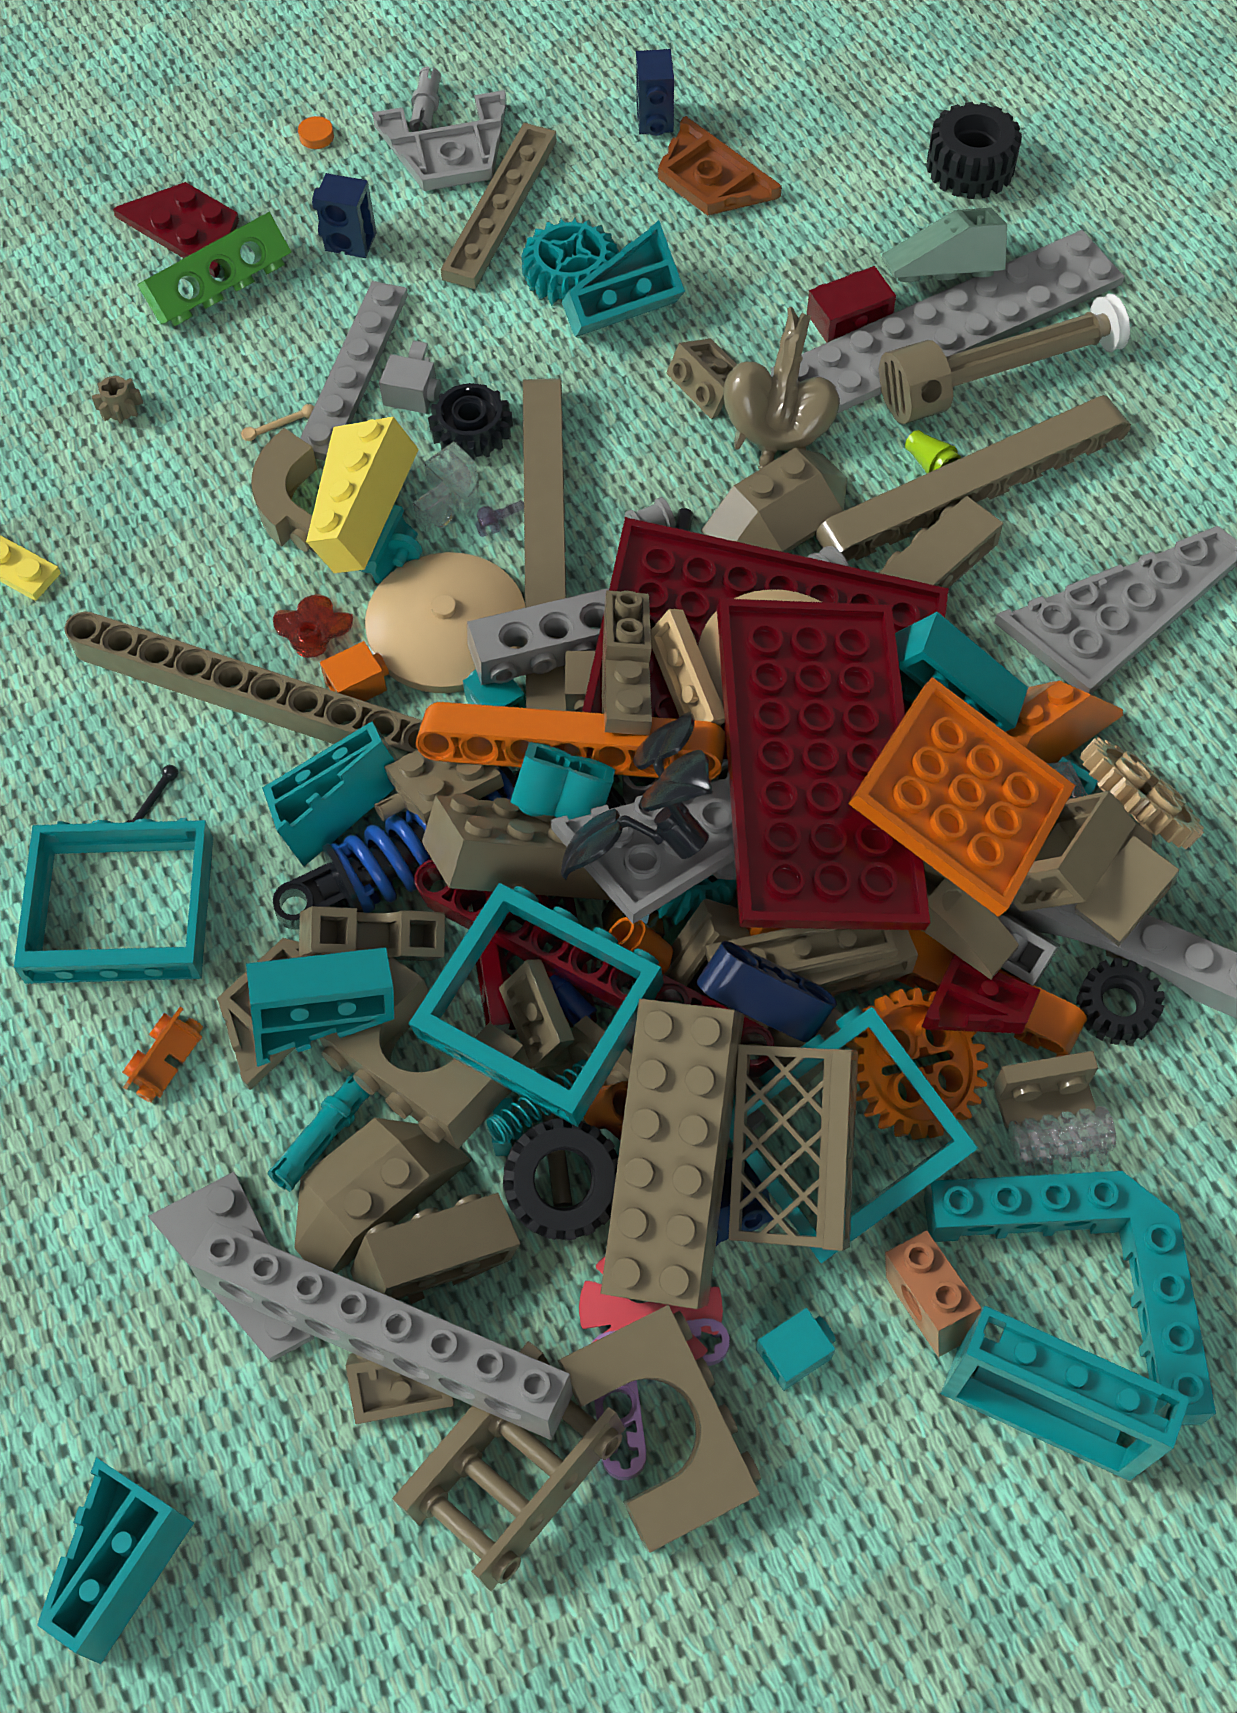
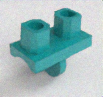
M393 506L365 570H358L372 574L375 582L379 584L396 569V566L403 567L405 561L409 562L419 559L423 552L422 546L416 541L418 533L403 519L402 514L404 510L402 506Z

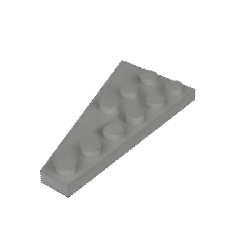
M1215 526L1176 542L1173 548L1158 554L1150 552L1140 556L1138 562L1123 567L1120 564L1067 585L1065 591L1048 598L1040 596L1029 601L1028 606L1013 612L1007 609L997 613L994 623L1071 686L1092 694L1237 566V540L1219 526Z
M727 773L726 779L711 782L712 794L702 795L682 802L689 809L693 817L709 833L707 843L692 857L681 859L665 841L657 845L645 834L631 827H625L617 842L607 853L584 866L632 924L735 860L729 773ZM642 796L636 797L634 803L612 808L620 813V817L627 815L654 830L657 829L654 819L663 809L645 812L640 807ZM608 805L592 808L591 814L568 820L566 815L551 819V829L567 847L573 836L584 824L610 809Z

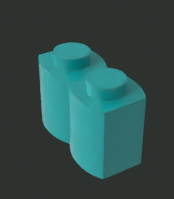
M529 742L510 802L518 806L523 813L534 817L549 815L558 818L567 815L568 820L586 816L591 814L592 808L606 804L613 783L615 769L590 758L572 756L549 745Z

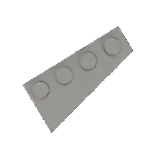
M235 1172L148 1216L188 1265L213 1222L270 1245ZM211 1291L270 1362L315 1339L311 1334Z

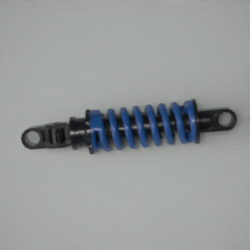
M494 765L501 773L504 787L479 800L494 801L496 798L511 800L521 767L511 771L508 766ZM407 810L406 821L398 815L388 817L385 821V831L377 825L368 826L364 831L365 844L357 836L349 835L341 844L327 843L322 845L326 864L286 882L276 889L273 895V907L278 921L288 929H299L300 913L290 915L282 910L283 903L291 897L304 899L307 902L305 909L311 906L357 908V912L371 913L375 910V904L381 902L377 892L373 890L377 887L385 901L390 903L397 899L392 880L398 877L408 892L416 891L417 887L412 871L419 868L424 862L432 860L422 843L426 830L425 823L417 814Z

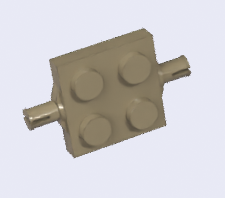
M416 750L385 766L388 779L396 788L397 793L374 805L383 821L406 809L417 814L427 826L436 795L453 797L454 794H466L479 800L504 787L501 773L493 765L434 761L422 756Z

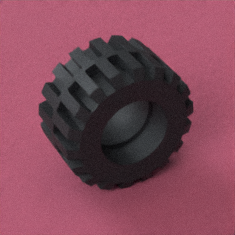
M966 102L964 106L957 104L951 106L950 111L944 110L940 113V117L934 121L927 157V172L931 173L930 179L933 183L940 181L939 188L944 192L949 188L953 189L952 195L959 197L961 193H967V199H975V194L980 193L982 198L990 197L991 190L998 194L1002 191L1003 185L1007 187L1011 183V179L1014 176L1022 140V133L1019 132L1020 126L1018 122H1014L1013 116L1009 113H1003L1002 108L997 106L990 107L988 103L982 102L980 104Z
M558 1118L532 1127L515 1142L505 1162L503 1188L510 1209L525 1227L545 1238L575 1240L578 1237L588 1236L596 1232L595 1230L608 1222L611 1218L618 1155L614 1149L615 1145L613 1142L607 1139L600 1129L594 1125L590 1126L584 1123V1121H581L577 1127L562 1118ZM558 1150L572 1151L581 1156L587 1163L591 1173V1185L587 1195L578 1204L567 1208H558L546 1203L538 1194L535 1186V1172L538 1164L546 1155Z

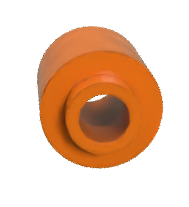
M623 917L610 928L609 933L618 940V945L631 952L637 948L646 951L658 960V966L661 967L662 974L668 970L673 954L672 946L642 920L632 924L627 917Z

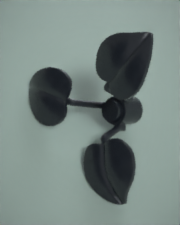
M687 712L677 720L655 730L641 743L634 755L633 763L639 770L653 765L659 777L640 799V807L645 812L663 808L654 819L657 829L654 830L627 815L620 817V813L616 809H610L595 816L576 832L565 850L561 865V875L565 880H567L571 872L592 863L607 853L617 842L625 827H631L645 834L657 845L665 841L681 859L692 857L704 847L709 839V833L693 817L689 809L682 802L713 793L709 779V760L707 755L702 750H695L678 758L664 769L665 758L677 754L688 742L693 732L695 718L691 712Z

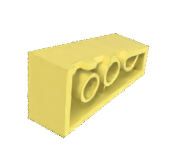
M394 417L371 419L365 422L333 427L306 540L333 573L365 570L419 450Z

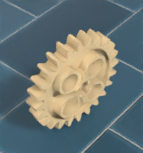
M1100 737L1094 738L1083 750L1080 759L1084 761L1083 766L1090 771L1089 775L1098 781L1097 785L1103 792L1110 790L1114 797L1121 802L1127 813L1132 814L1135 820L1147 831L1154 835L1160 834L1166 842H1172L1178 848L1182 846L1184 849L1190 848L1204 833V827L1199 823L1200 819L1192 814L1193 810L1185 805L1186 800L1170 784L1163 781L1162 778L1159 779V776L1136 755L1129 751L1124 752L1118 745L1113 746L1108 740L1103 741Z

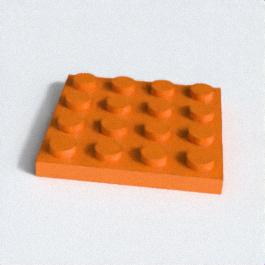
M932 677L916 697L848 804L999 917L1011 905L1076 785Z

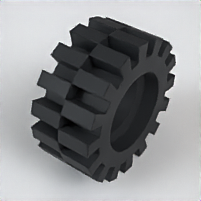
M1114 958L1110 966L1107 960L1100 962L1096 969L1093 967L1088 972L1076 997V1005H1079V1008L1087 1016L1084 1027L1088 1032L1092 1029L1098 1032L1095 1036L1097 1039L1103 1041L1106 1036L1111 1038L1110 1044L1119 1045L1121 1040H1125L1126 1045L1133 1044L1137 1038L1142 1040L1148 1035L1150 1030L1152 1031L1163 1013L1164 1005L1161 1004L1165 999L1164 991L1157 992L1161 985L1157 977L1152 980L1148 979L1151 970L1146 966L1139 972L1135 970L1136 962L1129 960L1127 966H1122V958ZM1114 988L1127 991L1136 1002V1012L1129 1016H1119L1112 1013L1103 1003V994Z

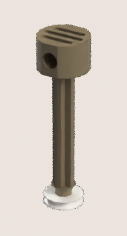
M1107 294L1105 297H1097L1093 300L1090 312L1085 313V315L947 357L940 346L933 340H925L891 350L881 356L879 363L881 393L894 419L901 424H907L943 413L951 407L954 397V386L1091 344L1097 345L1099 342L1106 352L1123 349L1130 337L1129 316L1121 299L1115 294Z

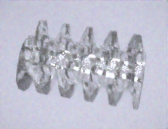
M1102 1105L1098 1106L1094 1113L1088 1108L1079 1109L1076 1116L1072 1112H1061L1058 1120L1053 1115L1047 1114L1042 1116L1040 1122L1035 1118H1025L1021 1126L1016 1121H1010L1009 1138L1012 1152L1017 1164L1020 1167L1022 1166L1026 1176L1035 1175V1167L1039 1163L1046 1175L1053 1174L1054 1161L1056 1160L1059 1161L1064 1172H1071L1072 1158L1077 1157L1082 1169H1089L1092 1154L1096 1155L1101 1166H1108L1109 1151H1113L1116 1147V1131L1113 1118L1109 1110Z

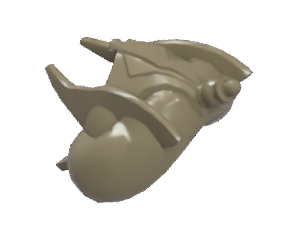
M793 307L787 308V322L780 340L773 377H771L769 371L763 365L757 362L746 361L737 364L727 375L724 383L725 409L730 421L736 428L734 447L736 450L740 449L745 439L757 445L758 449L762 451L758 469L773 462L777 451L792 450L795 447L806 450V446L813 443L830 428L839 410L840 397L836 386L831 381L822 377H812L801 382L798 381L800 363L803 360L801 354L811 315H806L802 312L798 318Z

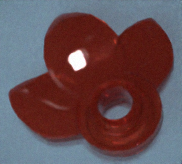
M314 594L302 599L297 606V610L276 611L273 617V624L276 633L279 636L288 638L291 647L296 650L298 655L312 658L326 651L330 639L343 636L351 629L353 614L346 612L334 613L333 604L327 596Z

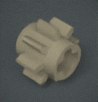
M115 375L103 379L101 383H97L100 394L92 395V400L104 421L112 418L122 424L125 419L131 416H138L135 405L143 404V399L131 378L125 380Z

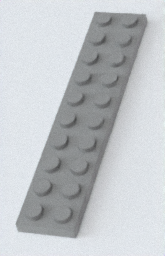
M1080 230L1006 263L1005 270L994 271L992 276L969 279L801 354L803 360L800 363L798 381L801 382L812 377H822L831 381L836 386L840 397L838 413L882 394L878 368L881 356L885 352L921 341L933 340L940 346L947 357L990 344L1122 285L1125 276L1083 230ZM771 367V376L773 377L774 367Z

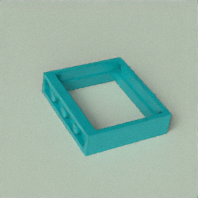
M187 817L177 821L160 822L152 819H138L134 822L124 823L95 820L88 824H70L64 821H57V824L32 825L14 960V969L24 983L202 979L213 836L206 820L188 821ZM194 850L186 947L43 951L55 854Z
M499 883L413 1015L409 1025L420 1040L578 1127L635 1032L639 999L654 1000L663 986L662 970L658 966V960L646 951L637 948L631 952L618 945V940L609 932L598 927L591 931L578 924V919L567 910L557 906L551 910L539 904L538 898L525 888L515 886L514 889H511ZM508 912L519 916L637 979L570 1090L441 1020L444 1012Z
M856 1006L835 1022L840 1030L826 1041L821 1034H818L800 1048L840 1049L869 1027L952 1140L851 1213L850 1242L978 1149L874 1008L871 1007L863 1013L859 1006ZM805 1058L791 1072L799 1079L824 1059ZM774 1066L763 1074L759 1080L765 1086L781 1070ZM785 1077L766 1095L769 1099H772L792 1083ZM753 1093L751 1096H749V1097H748V1101H749L753 1096H755L756 1093ZM736 1095L734 1096L729 1134L732 1142L734 1141ZM763 1101L757 1102L747 1112V1116L764 1105ZM747 1135L745 1151L753 1144ZM758 1150L746 1159L761 1182L773 1173V1170ZM776 1178L767 1187V1190L782 1210H785L795 1201L779 1178ZM796 1207L787 1216L800 1235L816 1236V1229L800 1207ZM809 1247L820 1263H823L838 1252L837 1250Z
M987 1306L983 1307L958 1347L940 1393L945 1397L1128 1481H1131L1174 1448L1190 1397ZM988 1322L1003 1328L998 1343L984 1337V1330ZM976 1369V1372H975V1374H974V1377L971 1378L970 1376L972 1375V1373H973L974 1370ZM1158 1399L1167 1402L1157 1413H1153ZM1120 1431L1136 1438L1135 1442L1128 1448L1116 1444Z

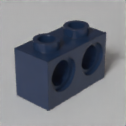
M671 49L636 51V108L639 134L658 136L663 133L674 132V72Z
M326 173L320 187L315 188L312 197V206L317 211L319 220L318 235L323 239L324 249L328 252L340 254L343 251L345 255L366 258L377 233L368 180Z

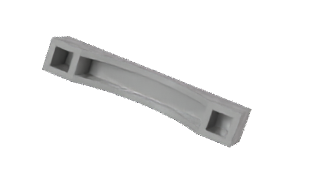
M1012 902L1008 910L1005 911L1040 933L1053 934L1091 944L1132 960L1143 967L1146 966L1152 972L1184 991L1193 1000L1237 1019V952L1148 914L1143 917L1118 947L1075 913V906L1078 903L1021 912Z

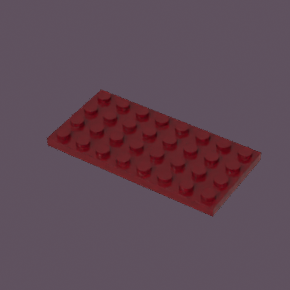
M719 598L717 621L740 927L926 931L931 922L923 860L848 804L905 716L892 605Z

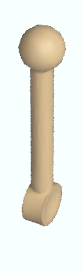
M305 404L301 411L258 428L246 427L241 431V437L245 441H252L257 435L304 417L309 419L314 406L312 404Z

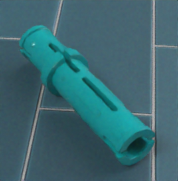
M351 1073L333 1096H327L322 1101V1109L318 1112L317 1116L296 1138L285 1154L269 1169V1177L282 1189H287L289 1192L292 1191L309 1167L314 1164L329 1146L334 1137L344 1127H350L355 1121L354 1114L370 1096L354 1080L353 1075L355 1073Z

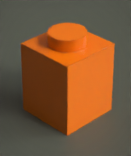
M364 641L320 662L325 683L331 691L362 701H367L387 691L384 677L389 675L388 668L382 656L378 652L372 654Z

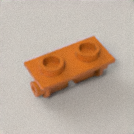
M182 1007L178 1008L173 1017L166 1013L161 1016L149 1033V1036L156 1040L147 1054L137 1050L122 1072L130 1077L123 1088L127 1090L132 1082L140 1087L136 1094L147 1102L152 1103L156 1096L161 1098L163 1091L178 1071V1069L164 1061L166 1057L170 1055L183 1064L195 1045L202 1039L200 1032L204 1027L199 1022L188 1018L184 1023L178 1019V1016L183 1011Z

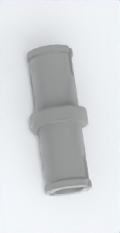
M428 66L423 67L419 72L418 87L413 92L411 99L413 112L409 127L412 132L419 130L420 122L423 123L422 130L432 129L433 114L439 106L437 93L441 81V73L436 68H433L431 78H428Z

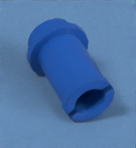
M554 974L549 978L563 1013L572 1023L573 1027L585 1016L591 1019V1016L597 1012V1009L571 983Z

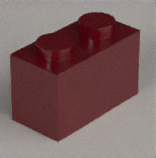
M872 266L809 290L807 315H811V321L826 343L893 314L896 295L878 269Z

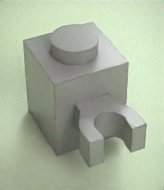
M413 340L408 357L390 354L379 381L383 406L426 414L430 403L438 401L441 381L436 379L434 362H430V358L425 357L428 343Z

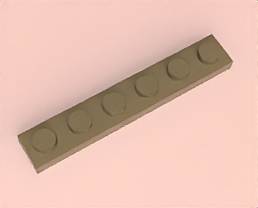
M523 123L440 269L443 281L476 289L557 142L556 131Z

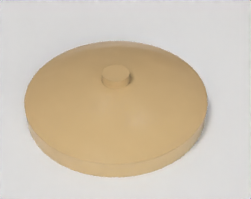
M445 552L430 554L405 563L403 567H398L378 585L366 610V636L371 653L375 654L378 652L382 656L389 675L398 682L425 692L464 691L463 680L468 678L470 673L476 669L467 644V621L525 608V602L514 580L494 563L481 557L464 553ZM513 646V647H510V648L518 649V648H521V647H519V646Z

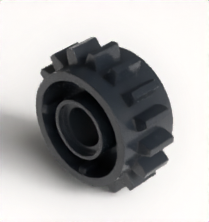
M467 383L454 386L444 394L441 393L439 395L437 404L431 405L432 416L428 417L433 442L434 444L440 443L441 452L446 453L450 451L454 453L455 459H459L462 456L469 457L473 461L476 457L483 455L486 458L490 457V452L494 449H503V439L511 438L510 428L513 427L512 412L509 409L508 400L501 401L500 392L498 390L493 391L487 385Z

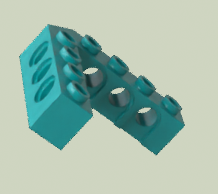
M1123 1171L935 1180L928 1185L924 1194L928 1233L935 1242L958 1241L960 1236L995 1234L996 1239H1003L1009 1233L1043 1232V1236H1053L1056 1231L1090 1229V1234L1119 1232L1123 1259L1129 1260L1134 1295L1130 1298L1132 1308H1137L1143 1341L1139 1346L1140 1357L1146 1358L1149 1379L1190 1397L1182 1425H1201L1216 1414L1180 1218L1175 1211ZM1158 1399L1153 1413H1157L1167 1402Z

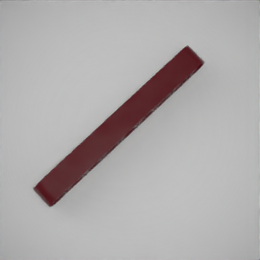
M433 860L424 862L416 871L415 885L426 905L435 912H444L446 918L470 929L481 910L469 912L467 911L468 906L475 900L482 899L487 902L493 891L454 889L446 886L439 892H431V886L435 882L444 879ZM508 912L492 937L491 942L525 960L541 959L546 971L561 979L563 978L618 1009L620 1008L627 994L620 991L621 987L630 980H637L636 978L602 961L603 965L597 972L590 974L582 972L581 969L587 961L600 959L566 941L563 942L562 947L556 952L547 953L542 951L548 941L562 939L524 920V925L519 930L506 932L504 931L505 927L510 921L515 919L524 920ZM663 975L664 984L654 999L655 1001H679L682 1004L729 1009ZM744 1017L741 1045L758 1043L763 1046H774V1039L766 1028ZM762 1056L754 1060L750 1059L749 1076L751 1078L761 1077L774 1067V1062L768 1056Z

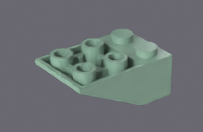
M992 208L954 210L883 253L882 260L892 276L898 278L900 282H916L920 280V276L935 275V278L940 280H950L957 278V273H971L975 277H989L994 275V271L1005 270L1007 223Z

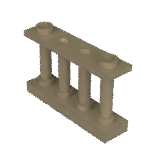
M529 1341L519 1351L524 1355L550 1365L543 1352ZM570 1400L562 1419L580 1433L583 1438L563 1461L527 1429L472 1406L392 1499L419 1526L426 1518L434 1516L472 1550L481 1560L471 1572L492 1592L498 1583L503 1584L515 1574L521 1563L520 1556L600 1459H608L617 1450L622 1441V1433L625 1427L618 1414L610 1407L596 1421L575 1402ZM503 1436L550 1476L530 1501L482 1460V1452L495 1437L500 1438ZM469 1476L516 1517L496 1542L448 1501V1492L461 1477Z

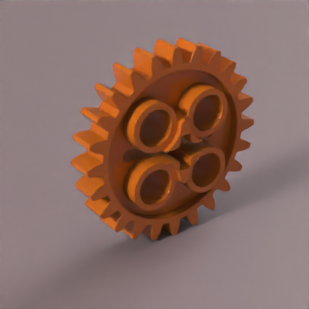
M920 988L909 990L906 994L903 989H899L889 993V997L884 995L874 1000L875 1007L871 1005L862 1009L864 1013L869 1008H874L912 1060L942 1052L950 1054V1059L947 1061L918 1068L956 1119L962 1121L970 1119L972 1114L967 1105L974 1106L982 1102L973 1090L987 1086V1082L977 1076V1071L988 1068V1063L977 1060L976 1057L977 1053L986 1048L985 1044H973L971 1038L977 1032L930 1030L934 1038L932 1045L926 1037V1029L921 1026L936 991L922 996ZM869 1027L860 1033L859 1037H855L845 1044L848 1048L858 1051L857 1084H859L860 1090L856 1093V1101L866 1099L869 1102L864 1112L865 1117L879 1113L881 1116L878 1128L885 1129L894 1125L895 1137L906 1136L909 1133L912 1140L923 1139L927 1135L929 1138L943 1136L945 1129L902 1072L887 1076L882 1074L883 1067L896 1065V1063ZM939 1072L946 1080V1090L939 1083ZM899 1082L906 1089V1101L901 1098L898 1092Z

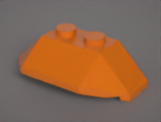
M1058 680L1028 688L1016 727L1006 731V733L1049 766H1053L1061 760L1062 756H1067L1123 716V709Z

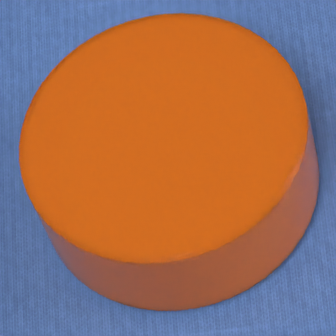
M309 117L298 126L300 142L307 148L321 149L328 146L334 139L332 124L324 117Z

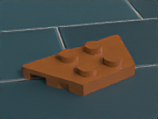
M687 116L682 118L677 137L672 138L668 146V153L663 156L658 167V179L707 216L776 200L781 197L782 185Z

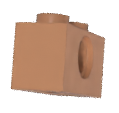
M926 1230L885 1252L886 1278L936 1355L940 1357L960 1346L980 1314L981 1306Z

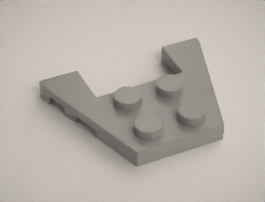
M505 90L474 95L479 121L409 132L404 110L401 107L372 112L374 126L423 191L491 180L494 176L507 106Z

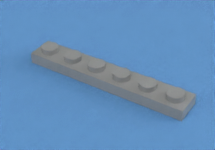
M377 281L371 282L300 439L312 446L315 459L326 460L333 427L351 424L407 299V288Z

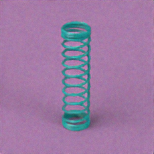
M582 1059L573 1064L572 1070L565 1069L563 1075H556L553 1082L557 1083V1078H562L565 1088L570 1090L568 1084L570 1087L573 1084L565 1077L566 1073H572L575 1082L576 1077H578L587 1061ZM520 1097L517 1104L511 1103L508 1109H501L499 1115L493 1114L487 1118L488 1130L495 1141L505 1145L506 1142H509V1139H514L512 1128L502 1118L504 1111L509 1113L510 1120L519 1133L524 1131L520 1120L511 1112L512 1106L518 1108L522 1120L528 1127L531 1128L533 1126L529 1114L520 1105L522 1100L527 1102L532 1116L537 1121H542L541 1113L533 1102ZM539 1106L545 1115L551 1116L550 1111L547 1112L544 1108Z

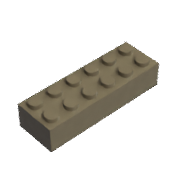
M639 999L601 1294L692 1309L708 1306L737 1078L738 1044H741L744 1014L736 1010Z

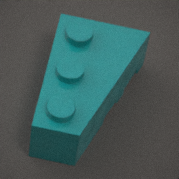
M660 221L655 222L642 235L627 244L614 257L603 263L568 291L562 301V305L575 337L674 304L684 294L685 290Z
M935 612L895 633L904 700L913 704L924 685L933 677L1006 732L1016 727L1028 687L939 612Z
M373 721L262 787L277 832L303 867L323 851L322 845L334 842L372 809L375 803H379L395 789L388 779L385 766L397 761L398 758Z
M386 947L246 963L257 1067L271 1063L270 1055L295 1047L299 1053L311 1049V1041L337 1032L338 1037L342 1038L394 1019V990Z
M96 1457L91 1470L94 1478L84 1507H78L73 1521L77 1527L66 1557L61 1556L37 1626L74 1653L101 1664L194 1522Z

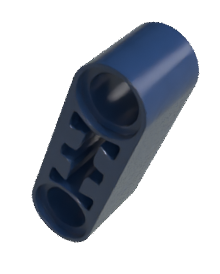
M723 941L697 980L701 990L714 1000L805 1043L817 1035L837 1005L836 999L816 983L729 941Z

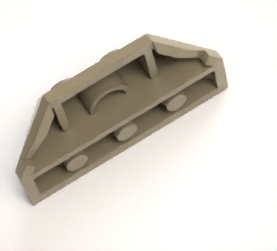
M795 447L735 484L701 529V532L704 535L788 553L813 537L817 528L826 519L844 511L847 477L823 454Z
M373 1118L301 1177L295 1250L305 1261L337 1274L355 1259L364 1236L371 1228L384 1222H393L396 1225L468 1165L471 1160L461 1148L457 1150L443 1139L439 1143L433 1141L422 1131L419 1124Z

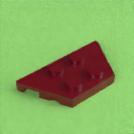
M186 182L124 203L113 209L117 219L182 258L236 230L239 223L236 211ZM211 262L209 272L210 275L216 278L221 271L220 264Z

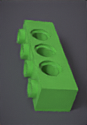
M269 211L138 283L137 286L157 320L161 324L171 320L173 326H176L193 317L190 311L193 307L202 303L204 308L207 309L223 300L224 297L221 292L233 286L237 292L255 282L252 274L263 269L267 275L284 266L285 263L282 258L292 253ZM242 245H247L253 250L255 256L253 264H248L242 259L240 254ZM211 262H216L223 268L224 278L222 281H217L210 275L209 266ZM180 279H185L191 283L193 287L191 299L184 298L179 293L178 282Z

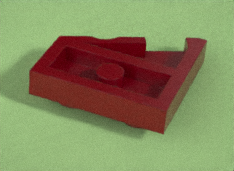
M954 954L921 1027L927 1030L1022 1034L1041 990L1000 972H997L992 979H989Z

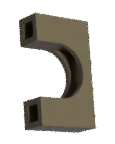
M391 957L389 959V966L394 990V1019L342 1038L338 1037L337 1032L319 1038L325 1049L321 1054L335 1070L342 1072L345 1068L349 1072L355 1073L353 1078L364 1091L370 1095H374L377 1091L384 1096L388 1106L397 1115L404 1119L410 1115L416 1119L422 1131L433 1141L439 1143L443 1139L458 1150L512 1090L456 1059L438 1069L427 1072H409L391 1064V1055L395 1044L410 1028V1020L429 992L424 978ZM490 1022L475 1037V1039L531 1069L524 1045Z
M669 1305L558 1360L562 1371L570 1374L573 1395L579 1407L635 1380L649 1379L665 1383L674 1388L686 1400L695 1421V1442L684 1466L668 1479L623 1501L646 1551L649 1553L760 1495L755 1485V1482L761 1480L758 1468L748 1451L740 1454L732 1437L733 1434L738 1432L736 1423L725 1404L717 1406L709 1389L715 1385L713 1375L703 1357L695 1360L687 1344V1341L693 1338L688 1323L680 1311L673 1314Z

